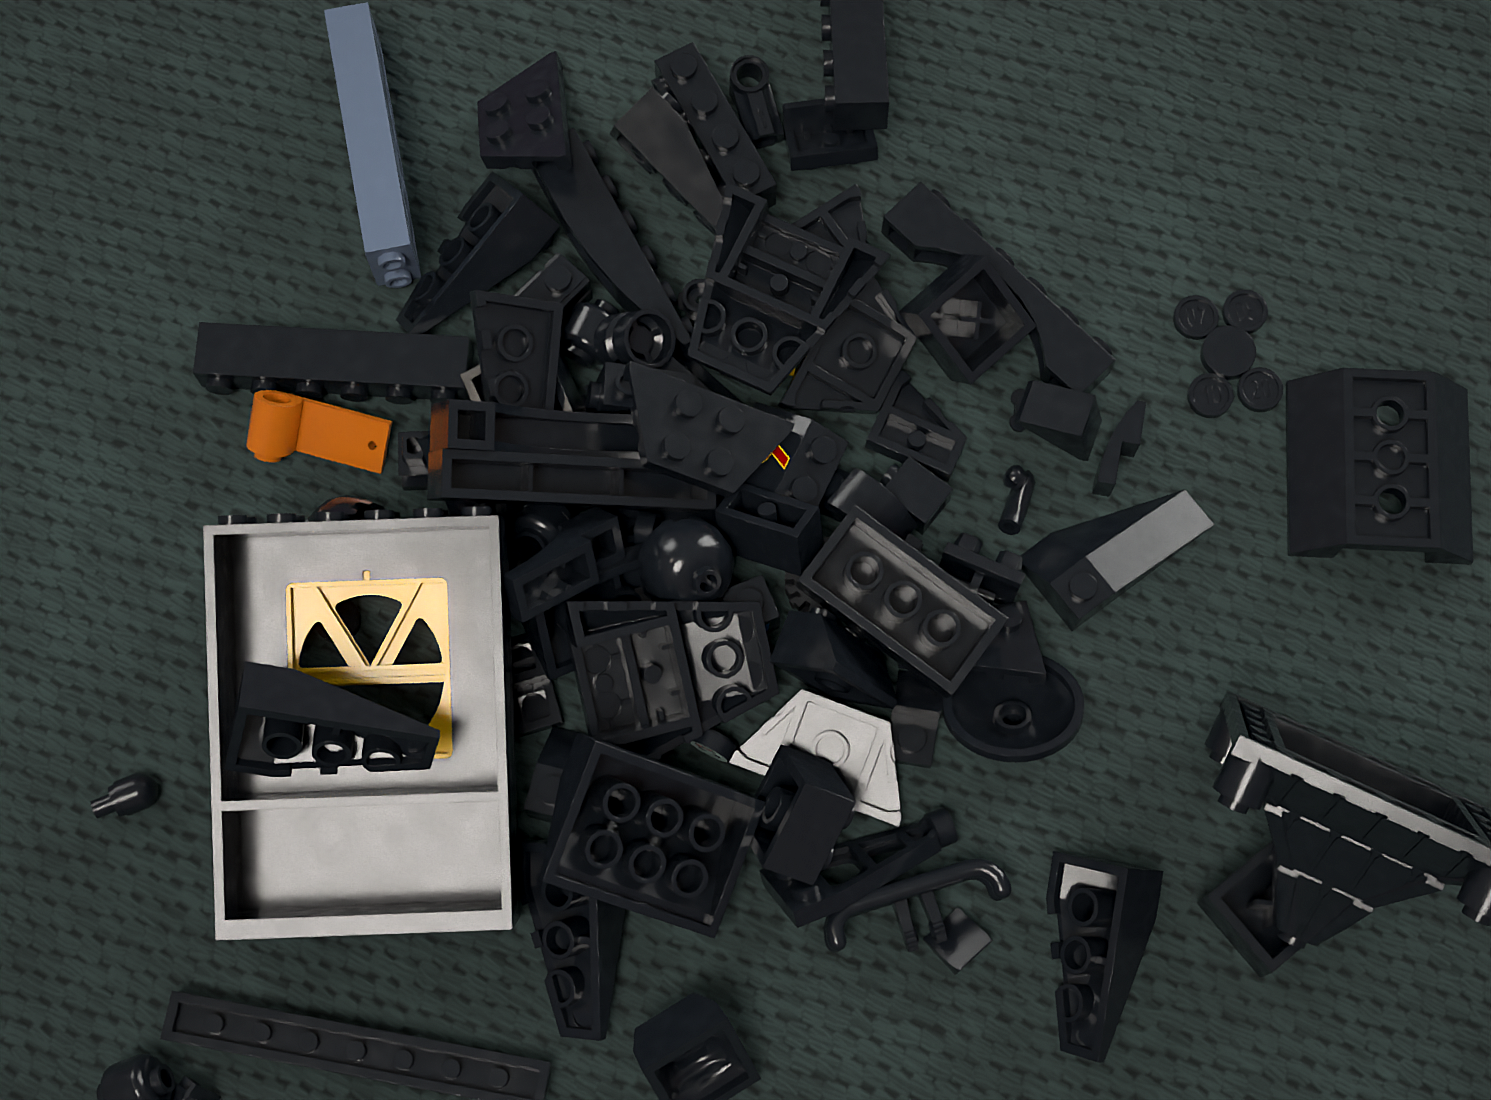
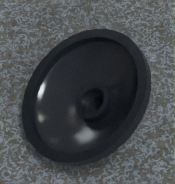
M1042 656L1046 670V685L1029 683V677L1004 675L1003 680L986 678L985 672L970 671L952 696L947 699L942 696L943 718L952 736L964 747L980 756L1002 762L1035 761L1060 751L1079 732L1084 717V696L1081 687L1066 668L1045 656Z

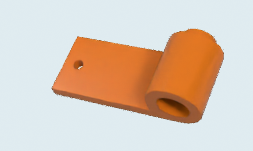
M260 390L255 392L246 447L254 453L255 458L264 462H279L282 457L289 456L294 451L381 474L385 466L392 421L282 391Z

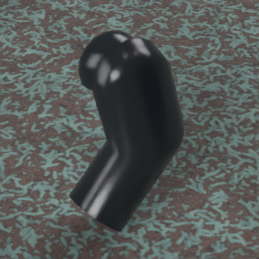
M1020 465L1011 466L1003 476L1004 485L1011 488L998 522V527L1003 533L1008 535H1015L1020 532L1036 483L1031 471H1025Z

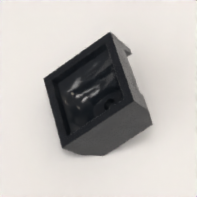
M695 992L635 1028L633 1053L659 1100H728L761 1079L728 1017L714 1000Z

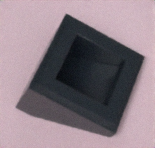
M958 907L943 920L948 938L946 941L936 943L931 933L923 939L954 975L960 972L993 941L983 929Z

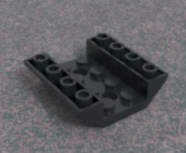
M1339 368L1286 382L1288 556L1334 558L1341 549L1425 552V563L1471 565L1473 563L1468 389L1436 372ZM1381 406L1393 408L1399 415V424L1395 426L1383 424L1377 417V408ZM1383 493L1395 495L1401 502V512L1399 514L1385 512L1379 505V496Z

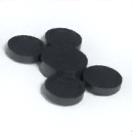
M1238 290L1228 296L1222 308V317L1227 326L1216 328L1219 321L1218 310L1211 300L1203 296L1192 295L1185 297L1174 310L1173 323L1176 330L1182 336L1192 340L1205 338L1200 349V359L1208 373L1196 377L1187 392L1189 406L1201 417L1217 418L1228 411L1234 398L1229 380L1240 378L1237 385V396L1242 405L1251 411H1270L1276 407L1282 398L1283 384L1275 372L1263 367L1250 369L1256 358V346L1249 334L1258 331L1268 316V307L1261 295L1252 290Z

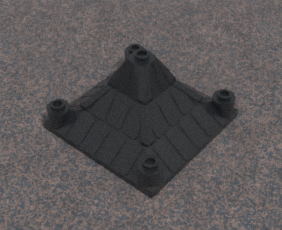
M1227 690L1219 706L1220 712L1205 741V745L1212 750L1209 757L1222 764L1212 787L1220 793L1217 801L1236 812L1247 814L1249 807L1260 810L1263 805L1274 844L1272 847V923L1279 929L1277 934L1279 938L1302 949L1305 948L1307 943L1317 946L1368 916L1374 908L1443 890L1445 885L1462 886L1456 897L1464 904L1461 912L1476 922L1491 926L1490 808Z

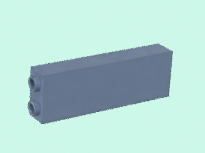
M368 2L324 10L365 256L378 286L386 285L389 288L405 287L412 282V279H418L422 276L381 42Z

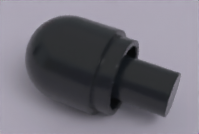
M134 773L114 781L113 785L108 786L109 794L90 801L94 815L98 819L116 811L119 817L124 815L131 816L151 807L158 797L156 781L144 773Z

